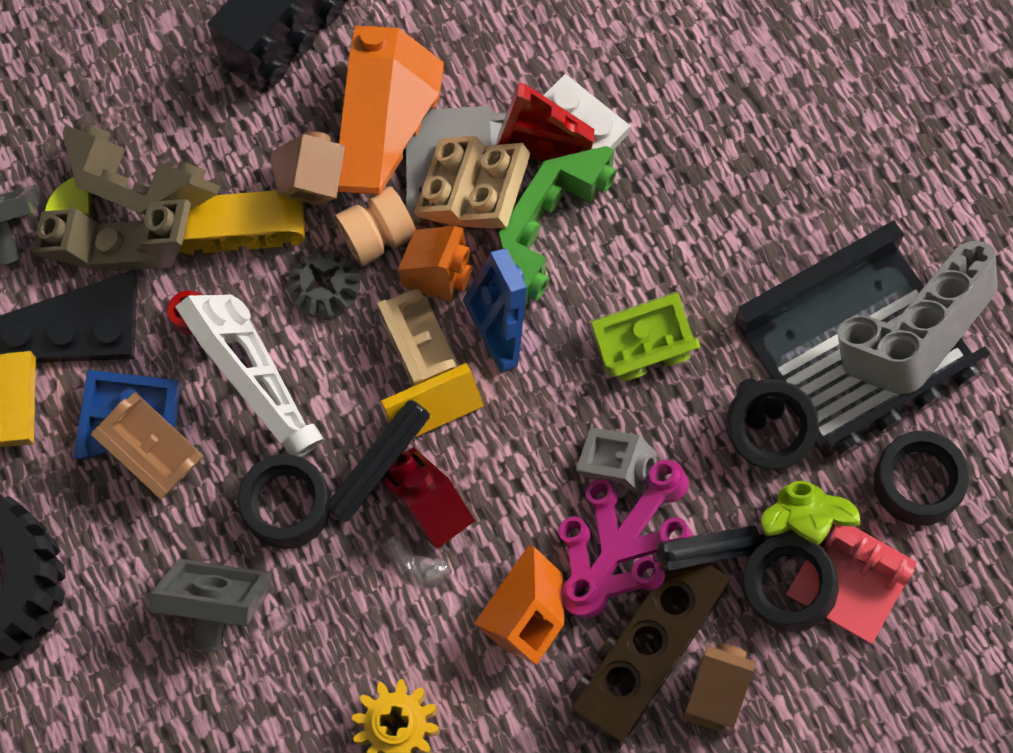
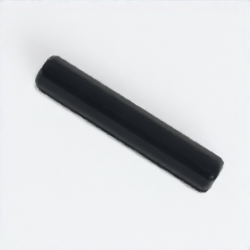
M412 399L404 404L330 499L328 510L336 518L347 522L354 516L388 470L430 419V413L425 407Z
M749 525L663 541L658 544V552L653 553L654 562L660 563L663 571H672L751 555L757 546L765 542V535L759 534L756 526Z

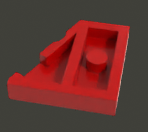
M518 82L499 131L496 145L523 143L531 153L530 159L544 162L591 150L594 143L595 129L528 85Z

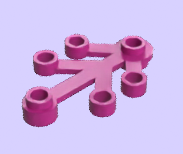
M661 460L651 467L647 480L649 487L619 529L615 511V504L618 500L616 490L608 480L597 479L589 484L586 489V498L596 512L602 551L592 567L586 546L591 537L588 526L581 518L576 516L569 517L560 524L558 533L568 547L572 576L564 583L561 593L564 607L571 615L580 618H593L603 612L610 597L638 589L654 590L662 585L665 579V572L661 569L660 563L654 562V558L648 555L658 552V544L660 542L673 540L669 539L673 531L683 530L682 534L676 539L690 537L692 532L683 519L673 517L667 519L661 525L658 532L638 536L662 502H676L687 493L689 479L680 464L675 461ZM671 474L667 480L660 481L664 476ZM608 491L604 498L595 500L599 492ZM581 529L577 536L568 538L571 530ZM640 558L634 563L632 571L610 576L618 564ZM651 568L655 569V572L651 577L645 579L642 578V575L646 570ZM590 588L586 595L578 597L584 589Z

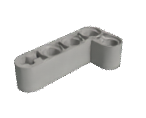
M970 241L961 244L954 250L893 325L863 315L853 316L844 320L837 329L844 371L854 378L893 393L909 394L917 391L995 296L998 290L994 248L988 243L981 241Z

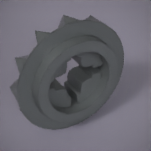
M318 248L313 254L306 257L300 256L299 263L294 269H290L287 288L293 304L302 313L310 317L325 319L338 316L353 305L360 291V277L352 259L349 260L341 255L337 249L334 252H329ZM313 271H316L317 274H321L325 278L331 274L334 275L330 280L335 294H332L330 290H326L322 286L316 290L314 289L316 281Z

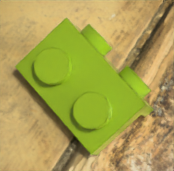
M673 292L589 321L606 374L612 377L619 376L621 381L632 380L647 374L646 366L662 360L664 366L684 362L691 358L689 351L701 347L698 338L692 336L678 292Z

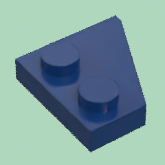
M506 248L490 252L463 298V302L500 373L510 371L518 366L527 291L523 272L517 264H514Z
M87 370L73 458L87 460L109 452L91 433L124 399L127 400L135 392L168 423L176 428L182 382L174 379Z

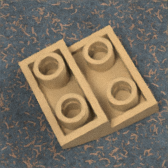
M477 136L439 139L414 213L419 218L449 225L473 228H507L531 153L523 143L484 146Z

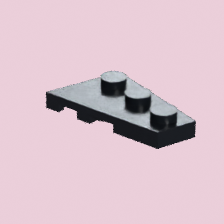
M131 270L0 315V354L31 351L36 357V363L135 359L138 274L135 270Z

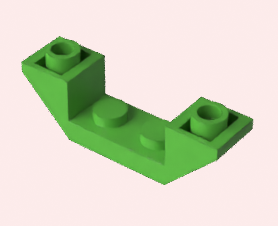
M603 146L544 161L513 209L507 228H501L499 231L500 250L506 248L514 264H517L523 272L524 281L527 286L525 307L531 299L538 301L541 298L550 279L546 276V257L529 249L541 229V224L538 221L545 210L549 212L555 210L561 200L564 189L592 203L598 191L606 193L617 173V169L613 168L614 149Z

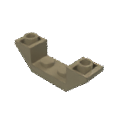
M87 123L83 131L65 125L62 132L76 187L140 214L146 215L148 202L179 199L188 200L191 203L190 210L216 196L220 189L219 185L203 179L206 170L181 160L177 168L159 162L150 187L135 182L133 188L130 189L126 187L129 178L116 174L125 148L108 142L111 133Z
M186 199L148 202L144 220L104 224L97 223L78 209L42 211L32 253L39 257L106 272L169 268L173 266L182 246L191 203Z

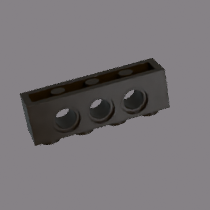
M708 563L664 571L665 579L660 587L651 590L647 597L639 593L624 615V618L630 622L621 636L618 637L612 633L600 649L597 658L603 662L594 676L591 677L585 673L569 696L575 702L572 707V716L620 749L729 585L731 578ZM667 595H678L685 601L687 610L678 615L669 614L662 608L660 600ZM641 634H651L658 639L661 649L653 655H643L635 649L633 641ZM614 674H624L632 680L634 689L626 696H616L607 689V679Z

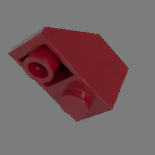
M415 447L407 452H403L381 480L416 528L436 549L475 522V519L450 479Z

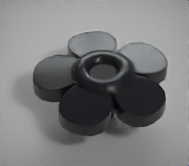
M749 378L742 381L739 389L741 390L756 380ZM777 396L763 397L757 400L747 410L746 423L748 427L755 430L764 428L767 423L765 414L772 420L780 419L785 412L784 403L777 400Z

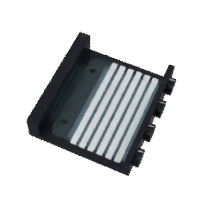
M895 220L744 303L737 310L734 323L770 377L796 385L813 402L818 412L819 432L815 444L825 458L837 451L841 457L850 454L864 444L863 436L875 429H878L881 434L888 432L905 419L902 413L915 406L920 411L931 407L943 398L944 394L941 391L956 383L959 389L971 384L983 374L980 368L990 355L985 346L972 353L963 339L960 338L923 386L909 394H897L854 378L844 371L837 336L839 325L850 317L860 315L872 317L893 325L925 287L898 250L904 233ZM787 401L793 409V411L795 412V414L797 415V417L799 418V414L796 411L794 405Z

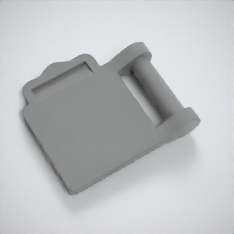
M489 106L428 110L422 120V128L416 137L412 136L406 145V209L413 223H421V218L414 211L439 139L477 136L484 146L496 145L506 113H493L492 108Z

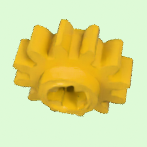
M400 679L396 684V691L393 693H389L385 684L379 682L377 684V692L380 696L376 700H373L370 696L361 695V702L368 710L366 714L357 713L351 717L356 725L365 727L364 731L354 736L353 739L356 745L362 746L371 743L372 746L368 748L367 753H413L417 749L421 753H432L429 744L424 739L426 735L432 737L440 734V729L437 725L427 723V719L434 717L438 710L435 704L420 706L426 694L422 687L417 688L409 696L407 695L408 691L404 680ZM400 713L404 722L409 724L407 728H399L397 736H390L391 733L387 726L383 725L385 721H393L395 714Z

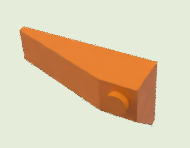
M355 25L348 61L339 144L345 145L338 192L380 195L403 159V150L411 137H416L421 130L422 120L428 110L434 109L440 100L444 62L399 28Z

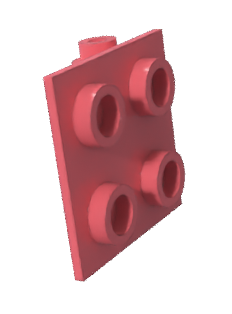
M832 524L828 534L819 544L833 563L837 571L839 583L835 607L826 619L872 645L902 589L910 580L917 562L854 526ZM805 560L786 596L805 607L810 605L815 599L820 586L819 574L814 565L808 560Z

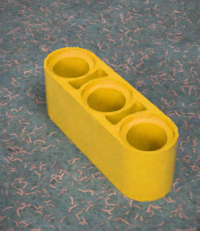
M277 190L216 195L189 211L183 242L179 252L189 255L194 254V250L202 249V253L239 250V246L246 245L247 249L283 247V242H291V246L299 245L305 240L303 201L280 196Z

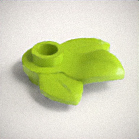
M795 481L783 487L777 495V502L766 509L761 517V525L767 536L777 535L791 529L815 545H819L824 540L832 524L840 526L860 525L859 511L852 502L842 497L827 495L820 487L807 481Z

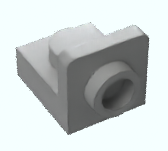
M590 427L576 471L585 478L604 479L609 482L624 484L634 494L643 495L648 485L649 471L657 462V453L640 435Z

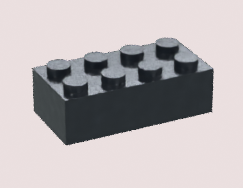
M228 0L207 25L222 66L262 94L270 84L276 85L283 79L287 72L288 64L298 53L300 55L305 54L311 48L315 41L316 33L326 23L332 24L336 21L342 12L343 4L346 0Z

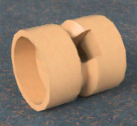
M391 186L383 189L380 195L374 194L368 197L366 209L357 204L334 215L345 243L361 267L379 259L384 253V246L386 244L394 249H398L409 243L414 230H416L404 203Z

